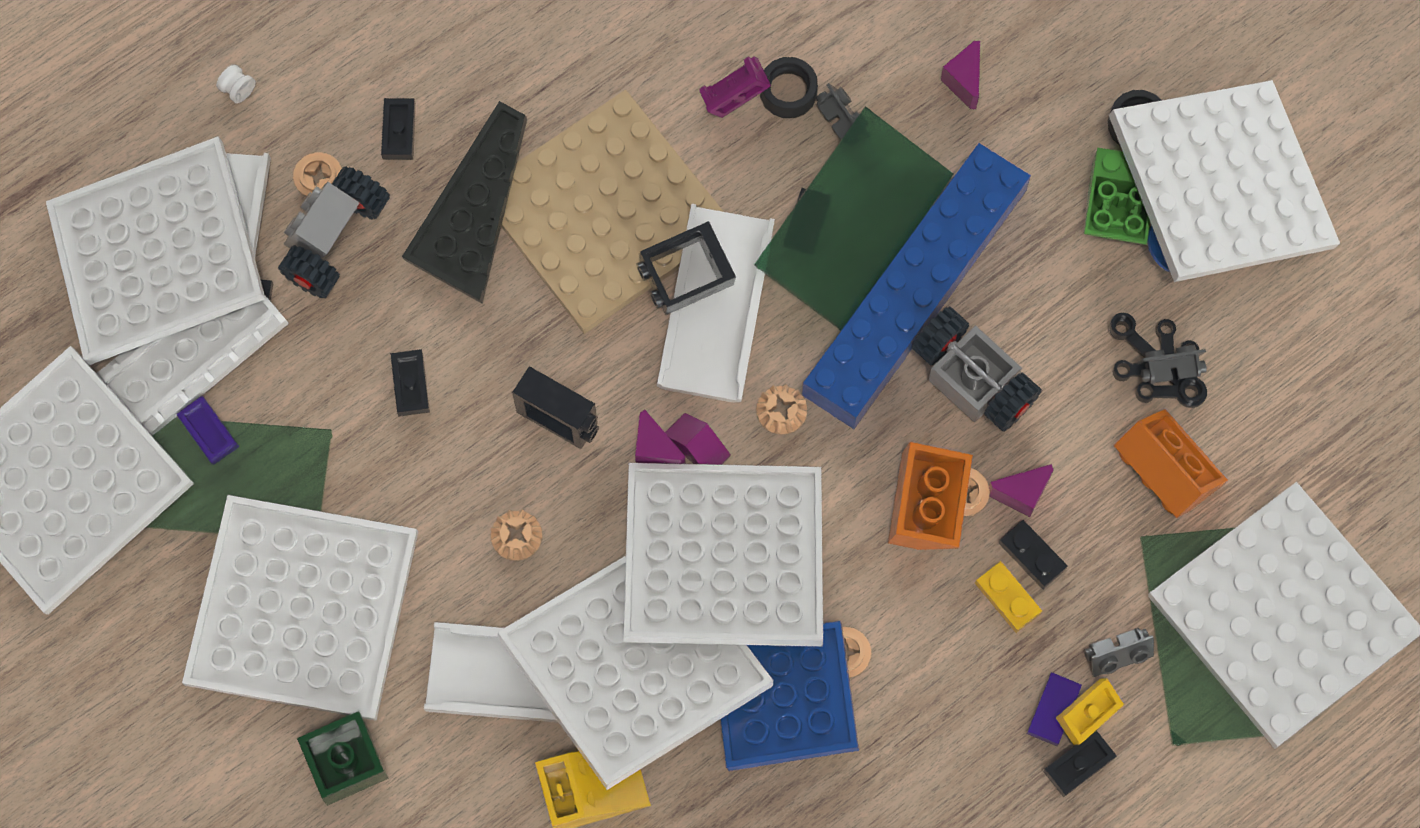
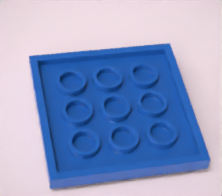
M841 621L823 623L822 646L747 645L773 679V686L721 718L725 761L728 771L859 751Z

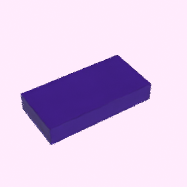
M200 396L176 414L211 464H217L240 447L203 396Z
M1051 672L1027 734L1058 746L1064 730L1056 717L1077 699L1082 684Z

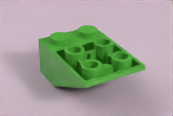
M1097 148L1088 189L1084 234L1146 245L1150 219L1124 153L1122 151Z

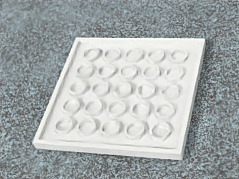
M1273 80L1113 109L1109 114L1174 282L1335 249L1340 244Z
M219 136L46 201L83 360L88 365L266 299L224 145Z
M72 346L68 347L0 408V563L42 612L47 615L194 484Z
M629 463L624 642L822 646L821 467Z
M1297 482L1148 594L1150 600L1274 749L1283 744L1420 636L1419 623Z
M228 495L182 684L347 716L359 711L363 719L376 721L418 530Z
M626 556L498 632L499 640L606 790L773 686V679L747 645L624 642Z

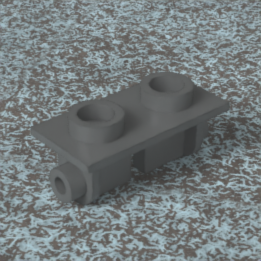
M829 83L826 84L830 92L827 94L824 91L816 97L818 101L817 106L828 122L839 116L840 120L833 124L832 128L841 139V142L847 144L848 147H852L859 141L857 137L860 134L869 138L870 136L865 130L868 124L858 111L855 113L848 105L852 101L842 87L837 89Z
M1195 345L1176 348L1177 353L1165 355L1164 350L1145 353L1146 358L1137 362V365L1145 364L1146 369L1141 370L1142 381L1149 382V384L1172 381L1171 369L1176 368L1178 380L1201 377V373L1207 372V367L1204 360L1200 361L1199 356L1204 354L1206 349L1196 350Z
M1135 628L1134 630L1116 635L1119 646L1115 647L1111 638L1089 644V648L1084 649V654L1087 661H1091L1092 676L1111 674L1119 668L1134 663H1143L1148 658L1154 657L1153 635L1149 636L1146 629L1140 630Z

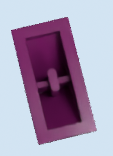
M975 40L944 65L941 74V81L969 109H976L979 99L980 41Z
M645 409L640 412L635 452L636 463L686 464L685 455Z
M684 413L665 432L693 464L722 465L731 456L708 423L687 413Z
M1052 464L991 481L989 484V497L1030 517L1054 470Z

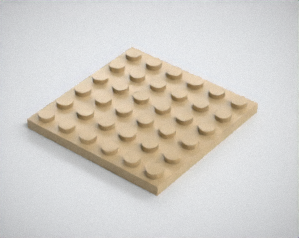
M625 89L517 162L501 227L585 334L652 288L648 279L643 281L636 266V263L640 262V251L687 230L691 204H696V207L724 211ZM683 249L652 262L661 281L679 269Z

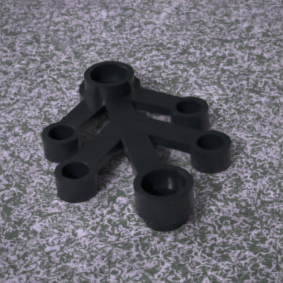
M1124 312L1116 314L1109 325V331L1115 339L1126 340L1144 358H1146L1145 353L1156 351L1135 331L1136 321L1133 316ZM1169 319L1161 320L1156 328V335L1160 338L1161 350H1164L1165 355L1174 354L1173 336L1176 332V325ZM1116 326H1125L1127 332L1120 333L1117 331ZM1168 326L1171 329V333H1163L1161 327ZM1191 340L1185 341L1181 345V347L1195 345L1196 350H1199L1198 344ZM1120 360L1113 368V376L1116 380L1124 382L1130 377H1141V370L1146 369L1145 364L1137 365V363ZM1125 367L1128 370V374H1120L1117 368ZM1176 368L1171 369L1173 380L1170 382L1173 385L1154 386L1149 384V382H1142L1136 390V398L1142 403H1149L1153 398L1177 399L1181 405L1188 408L1200 406L1207 397V387L1203 381L1197 377L1178 380ZM1147 388L1150 390L1151 395L1144 396L1140 390ZM1185 390H1194L1196 396L1188 397Z

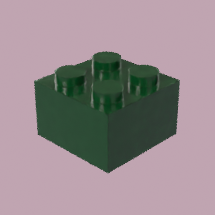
M359 711L297 738L320 796L327 806L389 779L366 723Z

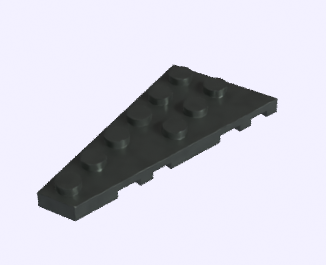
M500 101L402 255L406 262L480 303H483L527 123V117L523 113Z

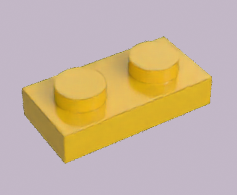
M1001 561L975 581L976 586L1015 633L1042 613L1041 608Z
M1100 678L1059 714L1056 719L1072 744L1080 745L1123 707L1124 703L1107 678Z

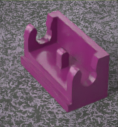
M748 56L744 59L743 66L713 86L706 87L704 85L699 90L707 106L708 113L723 118L771 87V84L759 59L755 56L752 58Z

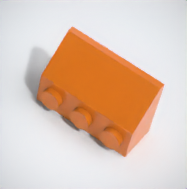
M1166 409L1139 420L1113 445L1119 451L1121 459L1126 464L1132 466L1140 475L1142 483L1147 488L1153 490L1160 498L1165 510L1176 518L1190 512L1228 481Z
M910 442L901 456L888 544L917 550L959 548L973 455Z

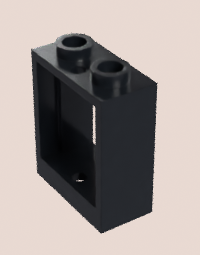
M709 221L640 251V262L636 263L643 281L648 279L653 288L650 291V296L657 309L662 307L665 315L733 286L736 275ZM699 242L717 280L670 300L652 262Z
M529 366L512 391L516 413L579 449H582L586 441L591 443L599 430L595 403Z

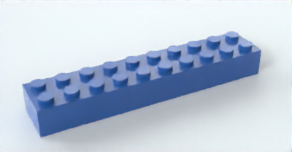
M978 143L803 382L802 396L852 429H855L911 352L913 342L917 339L918 334L922 333V329L930 323L933 317L937 316L1025 194L1031 175Z

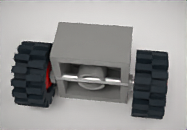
M344 166L332 184L327 182L321 189L316 186L312 193L308 194L300 207L304 210V213L299 212L284 231V234L288 236L284 245L290 249L278 266V270L288 281H292L295 286L301 287L303 291H308L313 296L317 295L319 298H327L339 279L340 274L334 266H330V263L322 258L327 255L353 213H360L362 217H368L371 220L373 218L377 219L390 199V194L386 192L387 190L384 187L380 186L378 181H373L372 177L369 175L365 176L360 170L356 171L352 167Z
M951 306L946 307L922 329V333L918 334L917 339L913 342L912 349L930 366L934 365L931 368L929 381L974 423L984 414L1002 432H1005L1027 412L1028 408H1031L1034 404L1033 402L1041 394L1042 389L1026 374L1021 372L1022 367L976 325L962 338L961 336L969 328V323Z

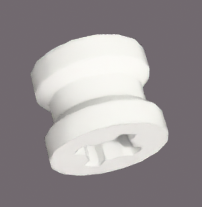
M234 64L222 72L216 86L221 92L230 94V99L238 104L251 94L256 82L251 76L242 74V69Z

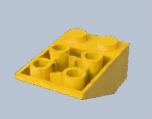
M579 751L535 762L553 828H576L651 806L641 769L606 790Z

